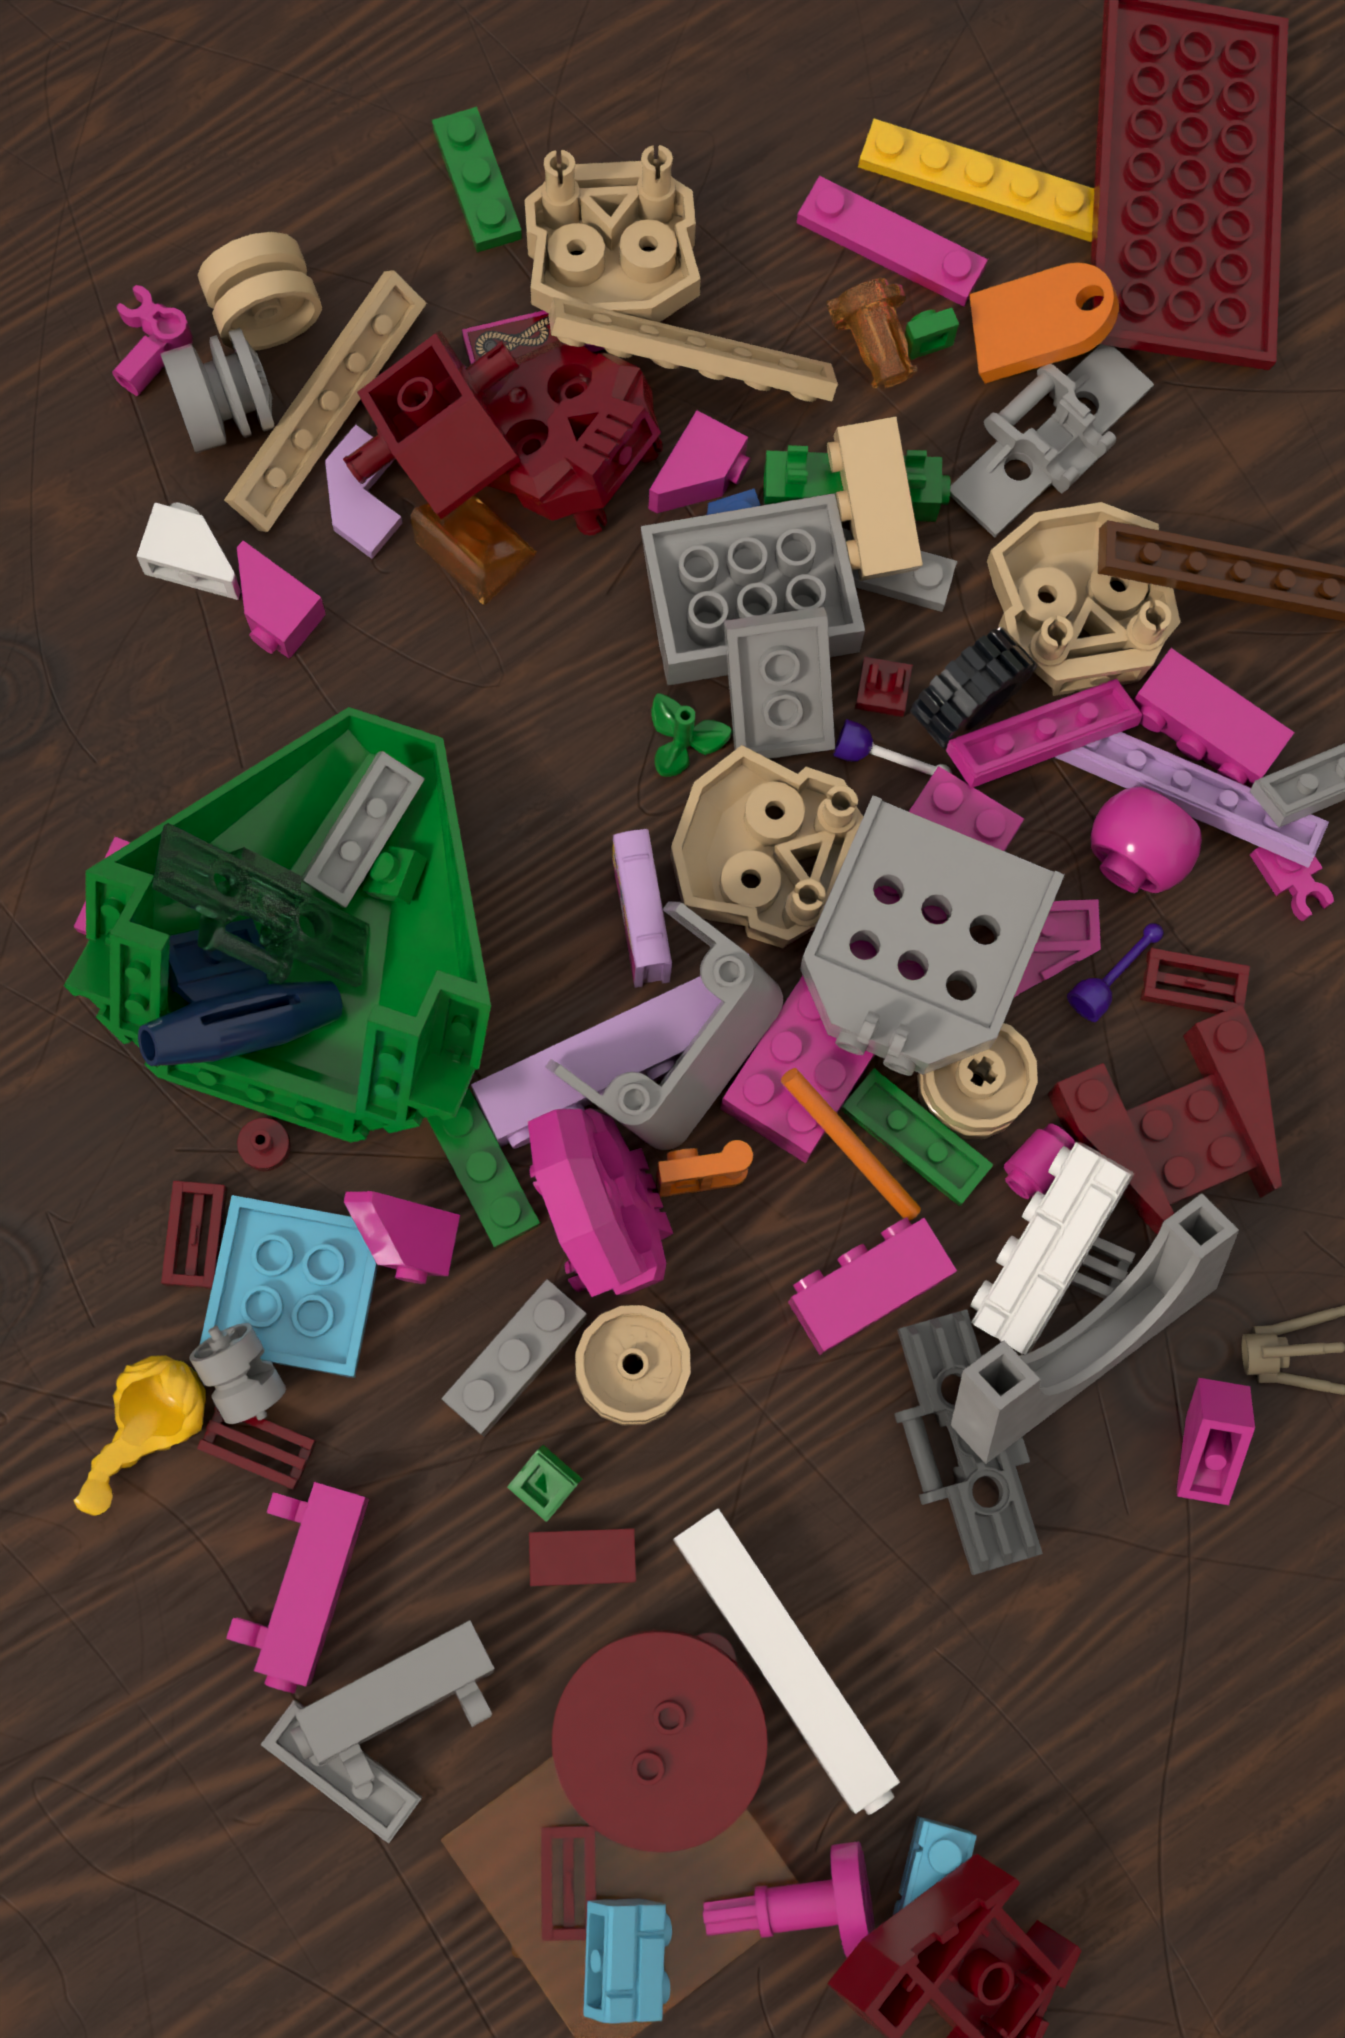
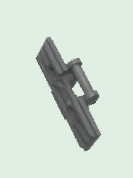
M968 1310L897 1329L920 1406L894 1413L896 1422H902L918 1473L923 1493L919 1494L921 1505L948 1498L972 1575L1043 1554L1016 1466L1030 1462L1023 1437L985 1464L951 1426L955 1405L950 1404L944 1399L941 1393V1384L948 1375H956L961 1378L963 1370L982 1357ZM934 1414L939 1426H947L959 1465L953 1468L955 1483L943 1487L922 1418L925 1415ZM980 1477L991 1478L999 1489L997 1502L989 1508L980 1506L972 1494L973 1485Z

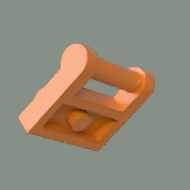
M734 1140L724 1146L722 1153L698 1156V1149L694 1148L667 1153V1161L658 1162L656 1180L659 1196L666 1197L740 1185L745 1181L748 1168L753 1160L751 1147L746 1142Z

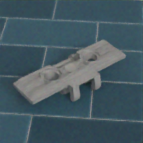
M1100 344L1067 376L1053 364L1040 367L1037 370L1038 377L998 414L991 413L984 420L985 428L997 442L950 486V496L994 538L1051 484L1061 494L1073 485L1087 469L1116 443L1115 435L1108 430L1153 388L1154 384L1114 346ZM1050 392L1049 396L1054 400L1053 405L1056 407V411L1037 431L1031 428L1022 434L1013 427ZM1084 397L1091 400L1096 407V414L1092 415L1090 413L1091 410L1077 398ZM1010 460H1021L1029 466L1031 475L1025 480H1013L1006 474L1004 465Z

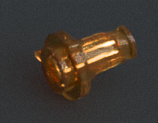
M884 278L873 279L856 285L842 293L838 298L826 302L834 328L838 330L851 328L863 362L870 369L874 378L871 382L873 388H877L883 383L886 388L892 387L908 380L918 372L916 365L912 366L908 356V343L895 311L906 301V295L902 285L888 284Z

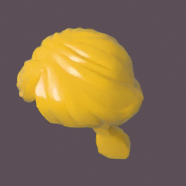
M166 1355L149 1356L135 1364L126 1365L124 1371L117 1377V1389L113 1399L115 1404V1421L119 1429L112 1443L105 1445L100 1454L91 1461V1471L88 1473V1479L82 1486L79 1495L74 1499V1503L80 1511L92 1516L106 1512L113 1498L109 1485L112 1475L119 1472L121 1468L135 1465L143 1456L155 1451H166L174 1444L185 1442L192 1435L201 1431L206 1392L196 1371L185 1362L174 1360Z

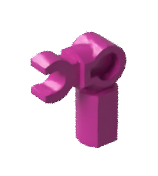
M135 285L132 290L136 299L142 305L137 309H128L125 305L119 303L116 308L125 324L135 328L143 327V331L149 337L143 336L112 373L122 387L138 396L164 367L160 353L192 344L193 335L187 319L181 310L169 308L159 303L155 305L149 291L142 286Z

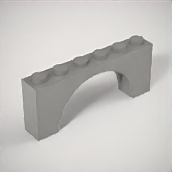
M1201 1193L1163 1222L1154 1242L1129 1275L1108 1297L1072 1328L1043 1347L1021 1356L1004 1340L964 1369L951 1426L985 1464L990 1462L1216 1290L1239 1229Z

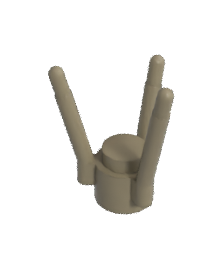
M1345 1305L1274 1325L1253 1326V1334H1243L1241 1351L1245 1374L1257 1375L1258 1384L1280 1383L1345 1395V1385L1279 1372L1280 1368H1289L1291 1356L1342 1353L1345 1351L1344 1343L1289 1345L1286 1337H1277L1281 1334L1345 1316Z

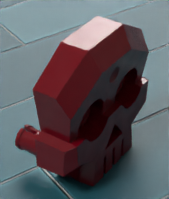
M558 339L516 358L520 368L508 374L485 392L487 397L484 401L521 459L519 463L487 486L516 494L523 507L551 521L572 515L578 530L582 534L590 536L602 531L596 517L602 525L606 526L607 516L601 508L606 506L639 461L649 462L658 457L653 444L657 451L662 452L663 443L659 437L661 431L654 413L652 390L639 367L613 354L598 353L596 356L584 346H571Z

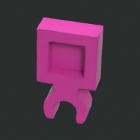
M1262 847L1255 849L1250 854L1275 896L1289 890L1293 896L1291 901L1292 911L1302 922L1312 915L1310 908L1306 905L1305 899L1307 896L1315 897L1323 909L1329 907L1334 902L1330 889L1322 883L1315 882L1312 878L1313 875L1323 868L1315 856L1309 868Z

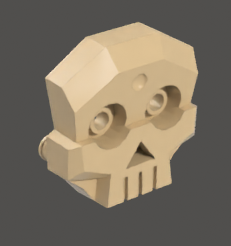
M658 145V159H654V146H649L642 153L641 161L575 164L574 157L565 150H561V164H557L556 150L547 154L544 159L545 182L525 198L528 255L534 260L530 287L532 305L549 313L553 297L661 322L700 296V275L692 250L695 246L696 224L693 191L671 176L673 156L668 148ZM645 247H651L655 250L651 252H646L642 249ZM581 251L582 254L576 256L570 254V252Z
M1103 502L1041 511L1031 515L990 551L987 564L995 592L1004 612L998 627H1004L1037 663V668L1034 672L1052 688L1053 696L1074 693L1078 690L1081 692L1114 679H1118L1121 685L1139 682L1153 666L1165 641L1181 623L1173 588L1098 574L1099 528L1107 520L1159 530L1158 523ZM1110 582H1121L1125 586V591H1114L1110 586ZM1047 592L1053 596L1054 602L1044 603L1039 599L1038 594ZM1082 628L1092 636L1077 639Z
M741 745L697 779L692 786L670 852L681 903L701 918L746 926L747 937L780 948H784L808 932L813 931L863 819V815L856 806L858 804L856 793L846 785L844 779L809 767H805L797 774ZM771 806H776L783 811L784 815L780 819L774 820L766 815L765 810ZM818 855L809 877L798 860ZM747 874L755 875L759 879L760 884L756 888H747L742 884V877Z

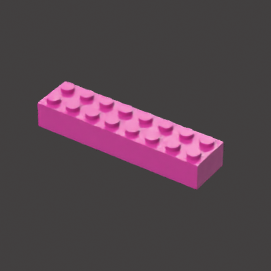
M938 766L909 811L1002 851L1007 849L1024 820L1021 816L974 787L970 788L967 783ZM880 886L874 890L875 897L881 903L889 905L895 904L900 900L899 894L892 887ZM931 905L921 909L923 917L931 924L938 925L948 921L946 913L938 906ZM855 941L850 945V951L858 959L868 960L877 955L876 949L868 941ZM906 960L898 964L899 972L906 979L918 980L924 977V970L917 962ZM802 975L782 1006L779 1015L765 1032L723 1097L720 1109L806 1163L825 1134V1131L781 1083L782 1076L788 1070L797 1068L838 1114L875 1054L865 1051L864 1055H857L835 1044L837 1038L827 1034Z

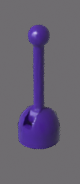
M1148 924L1144 928V936L1102 980L1088 978L1074 986L1067 994V999L1079 1015L1088 1021L1097 1022L1107 1012L1112 1002V991L1109 986L1150 943H1156L1162 939L1163 929L1159 924Z

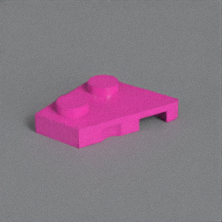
M1099 899L1053 902L1014 997L1101 950Z

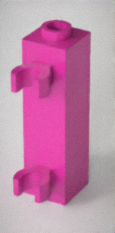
M316 1482L313 1484L308 1503L273 1492L267 1513L301 1523L271 1620L267 1627L242 1618H233L226 1638L261 1649L254 1671L267 1675L265 1685L295 1693L298 1685L307 1687L312 1684L369 1498Z

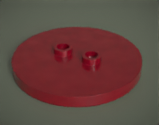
M647 1630L620 1637L597 1650L578 1668L567 1684L559 1700L553 1722L552 1754L554 1766L560 1785L573 1808L590 1826H595V1830L604 1837L628 1848L645 1852L664 1853L687 1850L704 1844L727 1830L751 1803L760 1785L767 1758L768 1731L765 1712L758 1693L747 1674L737 1662L714 1644L679 1631Z

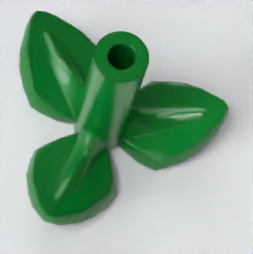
M657 693L651 708L654 727L657 732L673 737L672 742L657 748L654 757L657 772L664 777L681 774L690 765L687 747L692 746L703 755L711 754L728 742L733 733L732 729L717 720H702L695 725L696 715L693 708L681 706L673 698Z

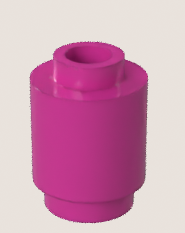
M1048 1124L1043 1130L1036 1129L1004 1164L1005 1171L1008 1174L1005 1178L1006 1183L1016 1194L1024 1199L1033 1197L1037 1191L1046 1195L1055 1179V1176L1048 1173L1055 1157L1063 1146L1072 1150L1076 1142L1067 1132L1054 1124Z

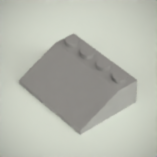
M835 493L641 526L657 636L667 686L728 675L725 620L824 607L828 618L830 657L860 652L865 628Z

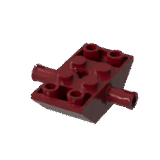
M439 330L360 389L357 393L376 424L378 434L343 458L346 466L358 482L364 484L368 478L396 458L434 512L442 519L519 463L521 459L484 401L487 397L485 392L514 370L520 368V365L502 341L498 342V345L466 367L460 362L446 337Z

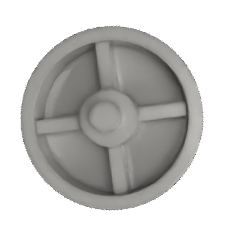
M242 1323L220 1331L218 1326L212 1327L208 1330L211 1337L201 1343L190 1355L189 1359L205 1386H215L216 1389L211 1397L227 1424L239 1423L254 1416L258 1420L267 1417L265 1410L284 1395L286 1386L272 1362L260 1359L265 1350L252 1325Z

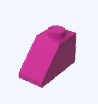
M697 410L649 490V509L655 513H660L722 497L729 484L733 482L738 485L748 469L751 458L746 456L748 437Z
M242 541L237 547L244 613L252 631L249 636L266 652L273 654L275 650H278L290 659L326 615L322 599L245 541Z
M374 1191L345 1193L344 1203L377 1265L397 1269L396 1279L419 1284H426L427 1276H448L460 1215Z
M1198 1378L1186 1415L1177 1483V1497L1229 1505L1255 1430L1250 1386Z

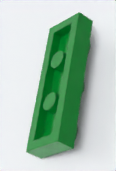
M477 107L432 120L433 132L477 253L521 240L522 230Z
M873 1068L841 1108L843 1113L958 1206L966 1200L993 1166L984 1156L875 1068Z
M467 1089L455 1118L443 1121L436 1115L426 1117L494 1249L541 1226L470 1089Z

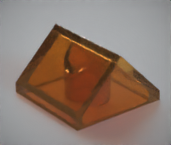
M475 495L442 519L438 517L429 503L414 508L410 515L415 542L484 606L537 553Z

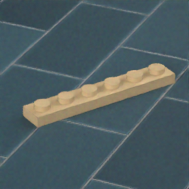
M384 271L224 499L258 531L268 532L359 402L360 397L357 392L375 379L427 304L395 271Z
M553 297L549 312L551 335L557 336L565 344L581 347L587 343L604 347L610 354L622 358H629L632 355L650 358L655 364L668 369H676L679 365L697 369L702 375L715 380L731 377L743 380L748 386L757 390L768 391L771 387L786 390L794 397L804 401L812 402L816 401L817 398L828 401L833 400L838 383L830 363Z

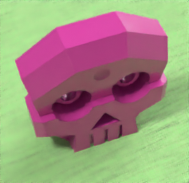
M592 1108L584 1111L582 1109H555L529 1120L528 1128L533 1165L530 1166L531 1178L536 1177L537 1181L533 1182L536 1190L543 1196L559 1243L569 1258L565 1262L566 1274L572 1272L578 1274L568 1279L572 1288L577 1292L587 1288L591 1297L613 1289L616 1295H627L663 1281L666 1259L661 1240L672 1235L673 1231L666 1212H660L659 1210L663 1208V1204L659 1194L652 1191L656 1189L651 1174L645 1173L649 1167L642 1148L629 1151L613 1118L600 1110Z

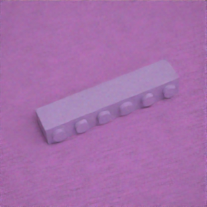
M701 976L471 1084L476 1100L499 1146L502 1147L510 1143L512 1148L515 1149L530 1143L529 1120L555 1109H582L584 1111V1107L592 1104L590 1100L545 1067L550 1059L562 1065L600 1095L616 1076L625 1072H638L646 1075L654 1082L664 1079L721 1000L707 990L701 980Z

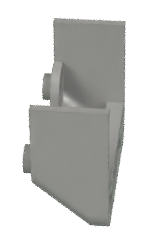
M668 902L663 911L711 947L701 962L700 976L707 990L719 998L721 1002L661 1083L658 1085L646 1075L638 1072H625L616 1076L600 1095L556 1061L550 1059L545 1066L647 1144L659 1150L674 1149L687 1139L777 1018L783 1006V994L779 985L743 949L681 902Z

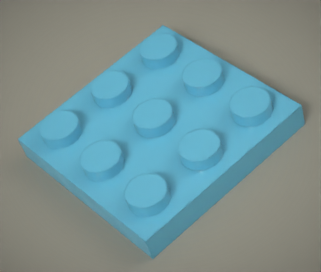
M232 1195L200 1344L211 1337L208 1330L214 1326H218L220 1331L237 1324L249 1323L252 1325L265 1350L260 1357L262 1361H271L275 1364L355 1378L378 1265L353 1218Z

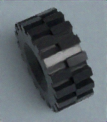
M1004 627L995 628L987 636L983 635L972 647L968 646L955 661L952 660L945 667V670L940 675H936L930 682L931 685L919 694V699L912 704L910 713L945 750L949 740L978 730L981 724L986 723L997 710L1002 709L1009 702L1008 700L1020 691L1022 685L1031 678L1032 673L1037 668V663Z

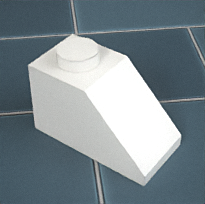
M154 503L137 553V558L144 574L238 600L241 590L235 573L203 516L199 515L196 509L182 503H172L171 506Z

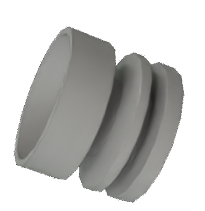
M241 328L229 331L235 354L226 357L217 335L210 337L213 361L204 364L192 344L160 353L196 454L225 445L226 434L223 421L232 418L244 438L252 436L245 414L253 411L256 412L263 432L275 428L272 418L273 398L257 352L254 351L245 339Z

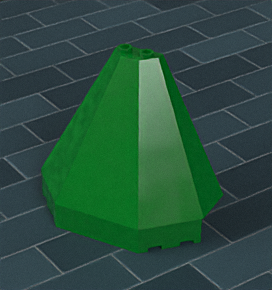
M348 707L86 870V938L89 941L67 978L64 987L74 997L79 995L90 999L100 1009L96 1018L123 1044L133 1041L139 1047L138 1031L141 1025L189 1005L179 994L172 992L168 983L170 936L252 918L271 960L268 984L332 981L340 992L343 1006L340 1019L286 1044L215 1062L150 1066L145 1061L144 1065L158 1078L350 1143L365 1140L370 1131L384 1128L390 1134L419 1127L423 1118L436 1115L443 1121L456 1117L475 1070L480 1068L491 1003L444 739L442 737ZM383 751L424 778L423 783L385 845L415 850L428 859L410 905L376 899L362 891L369 874L368 871L347 907H341L301 882L300 878L378 752Z

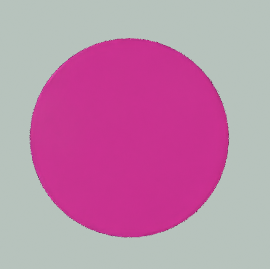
M860 1842L831 1845V1880L768 1888L767 1885L755 1887V1896L704 1902L703 1920L706 1925L707 1936L759 1929L761 1937L765 1938L773 1937L774 1933L838 1925L844 1953L847 1958L859 1942L875 1930L869 1880Z

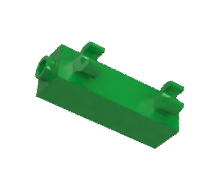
M788 445L787 451H766L763 477V505L834 493L836 497V492L843 491L840 471L832 473L828 453L808 452V446ZM906 450L903 457L915 521L936 522L941 505L949 504L950 475H942V457H927V450Z

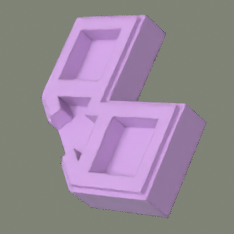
M355 425L325 460L332 525L337 534L373 559L401 526L402 518L368 492L393 461L368 478L364 484L359 483L346 466L343 458L373 438Z

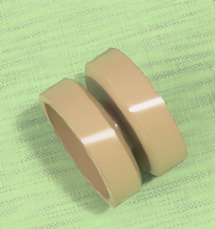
M264 232L250 234L233 240L215 250L202 263L197 275L208 306L214 309L212 314L224 345L233 349L229 336V331L241 328L245 339L254 351L269 349L286 343L304 333L317 321L322 311L320 298L314 283L306 275L307 268L299 245L288 234Z
M1003 1023L991 1049L924 1075L918 1073V1098L925 1110L961 1139H986L1005 1131L1030 1104L1038 1083L1037 1060L1028 1041L1011 1025ZM973 1074H977L982 1078L983 1083L981 1086L971 1082Z
M644 1305L619 1306L599 1315L583 1332L576 1350V1381L585 1402L602 1418L620 1425H645L665 1416L681 1399L691 1374L690 1349L681 1329L664 1313ZM629 1355H636L637 1361L642 1360L643 1368L637 1374H629L623 1369L625 1358Z

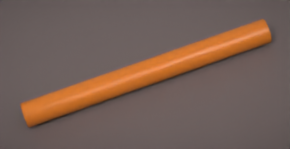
M797 1068L788 1070L781 1078V1083L903 1219L907 1217L911 1221L917 1217L921 1207L800 1071Z

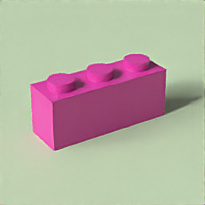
M1172 648L1133 701L1143 714L1140 724L1153 732L1161 731L1177 742L1178 749L1187 757L1193 760L1202 759L1218 770L1217 774L1252 788L1255 780L1265 775L1294 734L1292 730Z
M907 1217L900 1220L881 1233L885 1239L883 1243L869 1251L864 1243L860 1244L837 1259L841 1268L826 1277L823 1276L819 1269L793 1285L797 1294L792 1296L788 1303L819 1355L857 1334L957 1272L925 1218L913 1225Z

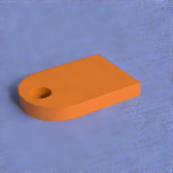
M1068 263L969 294L979 375L986 384L1072 358L1095 348L1111 332L1119 312L1118 296L1108 276L1101 269L1090 264ZM1093 296L1104 297L1102 303L1095 309L1081 310L1084 302Z

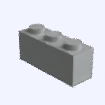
M547 1279L442 1397V1400L484 1437L587 1320V1313Z

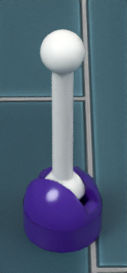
M846 719L833 753L834 757L850 762L859 761L870 753L929 775H933L938 766L952 774L950 767L945 764L933 766L874 745L870 731L862 724Z

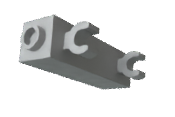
M469 1620L294 1713L300 1725L290 1731L304 1760L314 1755L319 1766L340 1756L357 1790L375 1780V1776L359 1746L371 1738L453 1694H456L472 1727L490 1718L492 1713L476 1682L493 1674L494 1667Z

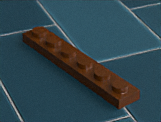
M1109 520L1099 528L1098 574L1345 621V567Z

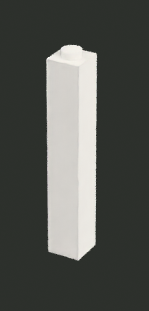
M716 1509L676 1536L673 1541L849 1808L855 1814L864 1808L867 1814L870 1815L894 1798L890 1789L899 1784V1780L720 1510Z

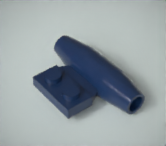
M252 918L170 936L168 983L172 992L179 994L189 1005L141 1025L138 1031L139 1048L148 1065L162 1066L215 1062L286 1044L340 1019L343 1010L340 992L332 981L268 984L271 960Z

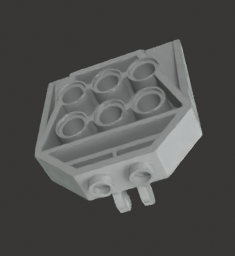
M873 795L804 952L800 966L827 1034L837 1038L835 1044L840 1048L857 1055H864L865 1051L885 1058L883 1064L889 1069L911 1076L914 1071L924 1075L991 1049L998 1037L1064 874L1050 871L886 803L881 798ZM880 886L892 887L899 894L900 900L895 904L889 905L881 903L875 897L874 890ZM931 905L938 906L944 910L948 921L938 925L931 924L925 920L921 909ZM978 925L986 926L993 932L995 942L987 945L979 944L971 937L969 929ZM855 941H868L876 949L877 955L868 960L858 959L850 951V945ZM906 960L915 961L923 968L924 977L918 980L906 979L899 972L898 964ZM954 980L963 981L970 987L972 997L963 1001L956 1000L947 992L946 984Z

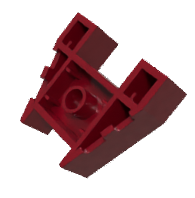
M1242 1004L1196 1023L1183 1035L1203 1077L1200 1080L1126 1111L1104 1063L1057 1082L1047 1093L1064 1131L1075 1142L1084 1143L1135 1173L1123 1195L1138 1210L1136 1213L1157 1235L1163 1222L1174 1214L1172 1205L1246 1173L1249 1174L1260 1198L1282 1187L1264 1049Z
M976 1853L865 1936L827 1984L857 2015L887 2038H901L927 2003L953 2028L946 2038H1043L1049 2022L1044 2020L1043 2016L1056 1987H1066L1082 1950L1039 1920H1036L1025 1934L1002 1909V1906L1020 1885V1882Z

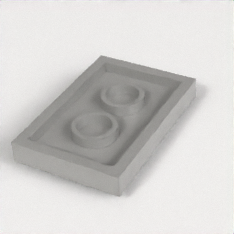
M824 607L725 620L724 629L734 750L743 745L768 759L834 750L835 738L828 618Z

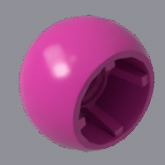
M1138 786L1119 792L1100 808L1094 820L1090 838L1091 849L1102 862L1099 867L1102 874L1115 885L1131 893H1136L1139 889L1151 893H1159L1169 890L1182 882L1192 871L1199 857L1202 843L1200 827L1188 813L1157 792Z

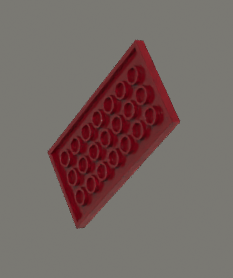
M1104 0L1090 265L1101 269L1110 279L1118 296L1119 312L1113 329L1100 343L1101 345L1270 370L1276 363L1289 18L1187 0ZM1093 296L1089 298L1088 310L1098 307L1104 297Z

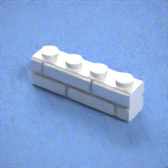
M1076 1142L1072 1150L1065 1146L1061 1148L1048 1171L1049 1174L1055 1176L1046 1195L1037 1191L1032 1197L1022 1218L1029 1221L1020 1239L1014 1236L1008 1239L996 1260L998 1264L1003 1266L994 1284L985 1280L970 1307L978 1311L972 1320L975 1326L1000 1339L1001 1342L1005 1340L1011 1348L1021 1354L1030 1353L1135 1174L1081 1142Z

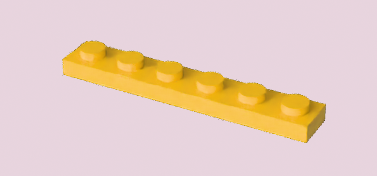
M877 119L873 120L859 159V168L1092 242L1094 188Z

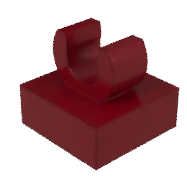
M864 656L855 709L903 717L913 665Z

